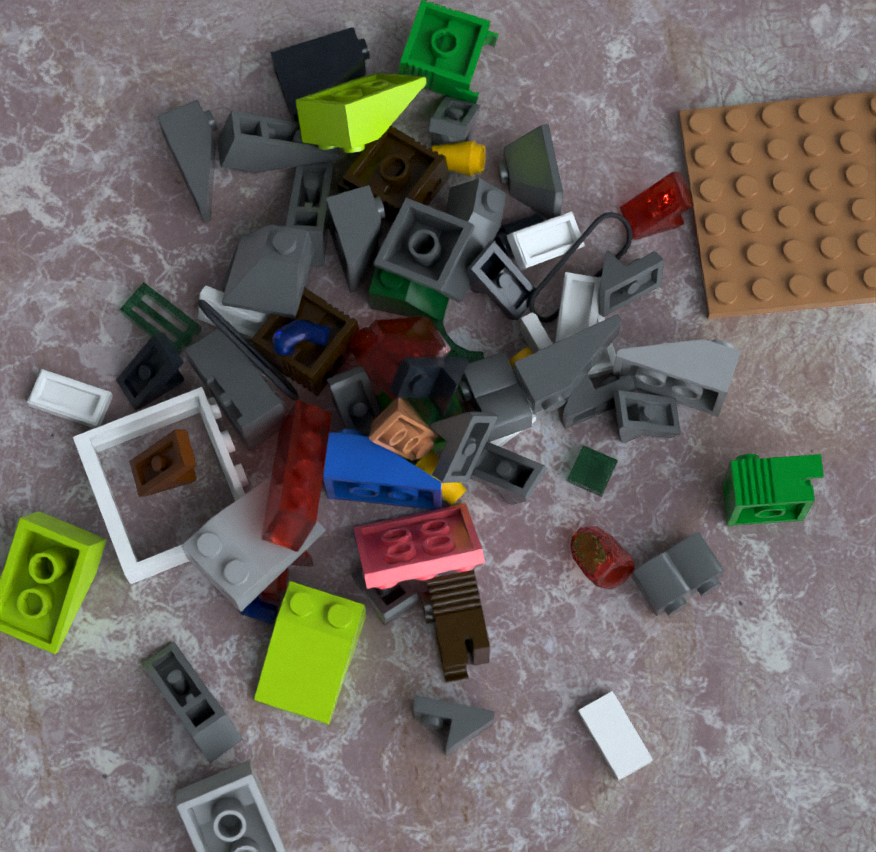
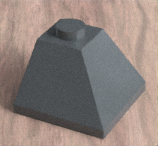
M544 124L504 147L503 161L498 162V172L501 184H508L510 196L550 220L561 216L563 188L549 124Z
M369 185L326 198L329 230L350 293L358 291L381 235V219L386 218L380 196L374 198Z
M406 198L373 264L378 268L443 293L475 226L470 222Z
M271 224L242 235L222 299L223 306L296 318L314 255L308 231Z

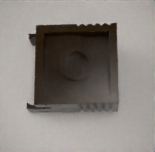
M390 126L378 140L368 143L342 177L344 183L339 179L336 184L339 194L369 185L373 197L380 196L386 215L384 219L393 224L406 198L429 206L449 179L446 156L438 155L437 151L427 148L425 144L421 145V142H416L414 138Z
M304 287L296 318L271 314L248 342L283 375L291 377V380L296 381L297 384H302L303 388H307L309 392L313 391V394L318 397L328 384L327 379L336 374L362 341V336L357 320L354 318L350 319L349 315H345L337 307L333 308L332 304H328L326 300Z
M475 570L428 579V591L421 592L426 624L434 623L446 683L469 679L466 666L469 664L467 653L472 655L474 666L489 663L490 643Z

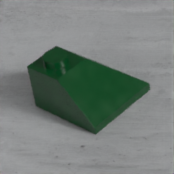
M376 267L369 290L371 309L443 325L450 298L433 289Z

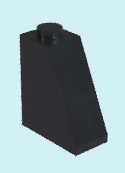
M354 27L271 52L273 69L291 120L299 122L296 99L366 75L365 60L370 59V54L365 39L358 40Z

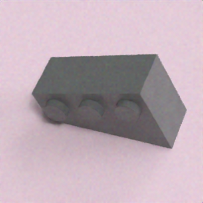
M219 328L185 349L188 362L212 397L215 398L216 403L249 450H252L288 426L285 417L288 408L280 395L272 391L266 383L268 380L265 374L255 364H252L246 355Z

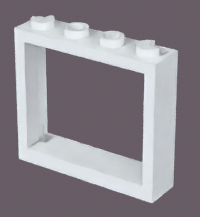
M202 387L73 437L123 572L130 584L186 563L189 560L181 547L182 545L138 562L98 457V452L200 413L235 501L245 495L242 487L249 485L241 463L234 466L229 453L236 450L228 430L220 432L216 423V419L222 417L214 397L207 399Z

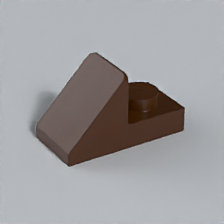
M173 430L129 461L139 497H146L191 484L197 480L194 467L197 465L187 430Z

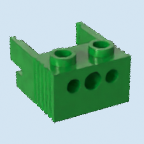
M421 0L400 60L398 74L424 76L427 83L424 89H430L432 92L477 103L479 92H472L470 84L483 46L491 44L495 47L499 34L489 31L491 23L489 20L458 10L453 11L452 8L447 9L446 6L440 7L439 4L434 5L433 2L427 3L426 0Z
M743 454L737 456L735 460H731L722 481L727 526L804 521L815 501L811 480L824 478L821 454L759 459L757 454Z

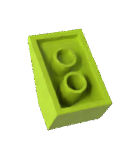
M375 72L296 99L302 142L316 144L321 150L337 147L343 148L345 153L364 150V144L378 140L427 84L426 77Z
M40 511L20 517L0 579V631L53 654L58 653L94 580L107 539Z
M290 581L277 616L254 701L329 725L367 616L365 605Z

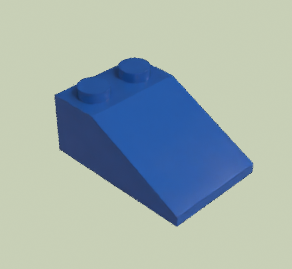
M342 429L339 433L329 432L323 475L328 499L428 510L442 508V482L396 453L373 443L368 436H362V433L357 430Z

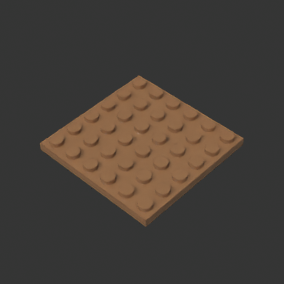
M876 91L679 111L678 119L708 319L876 303Z

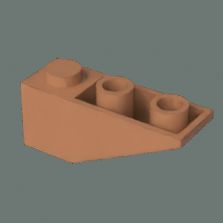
M396 398L371 423L369 439L375 444L414 461L416 458L420 459L427 455L434 447V441L440 435L429 427V421L411 402L404 398Z

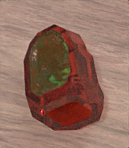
M598 526L580 527L573 535L570 544L572 558L584 575L596 587L612 590L623 584L633 573L634 561L631 555L620 546L612 535L607 534Z

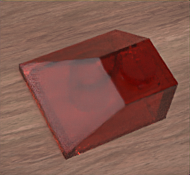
M427 316L375 320L369 327L359 330L353 338V343L349 346L356 361L393 401L396 399V396L389 388L403 357H445L451 351V348L433 321Z

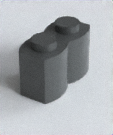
M504 352L467 365L458 385L462 400L464 402L470 401L475 410L472 412H494L498 416L488 437L489 442L532 427V412Z
M697 532L677 543L666 552L639 566L633 571L632 579L656 616L664 612L668 616H672L688 605L685 599L699 592L702 597L721 585L718 579L723 576L724 569L700 532Z

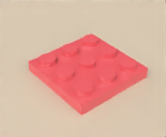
M466 503L353 527L367 589L373 587L387 589L395 586L398 582L410 579L428 580L435 577L438 573L451 570L465 572L473 569L476 565L485 563L483 549Z

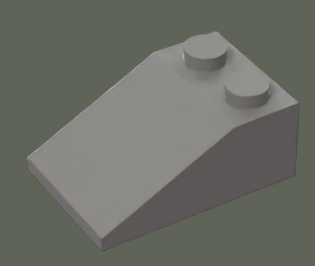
M699 339L623 348L617 351L612 376H618L621 379L630 375L637 390L652 395L676 398V403L719 417L741 351L734 349L732 344L719 339L712 341Z
M270 476L212 517L181 547L187 559L241 612L326 530Z
M251 760L176 791V807L196 852H288Z

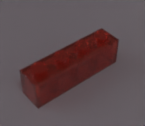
M296 400L280 427L261 536L262 540L298 552L315 526L332 417L331 412Z

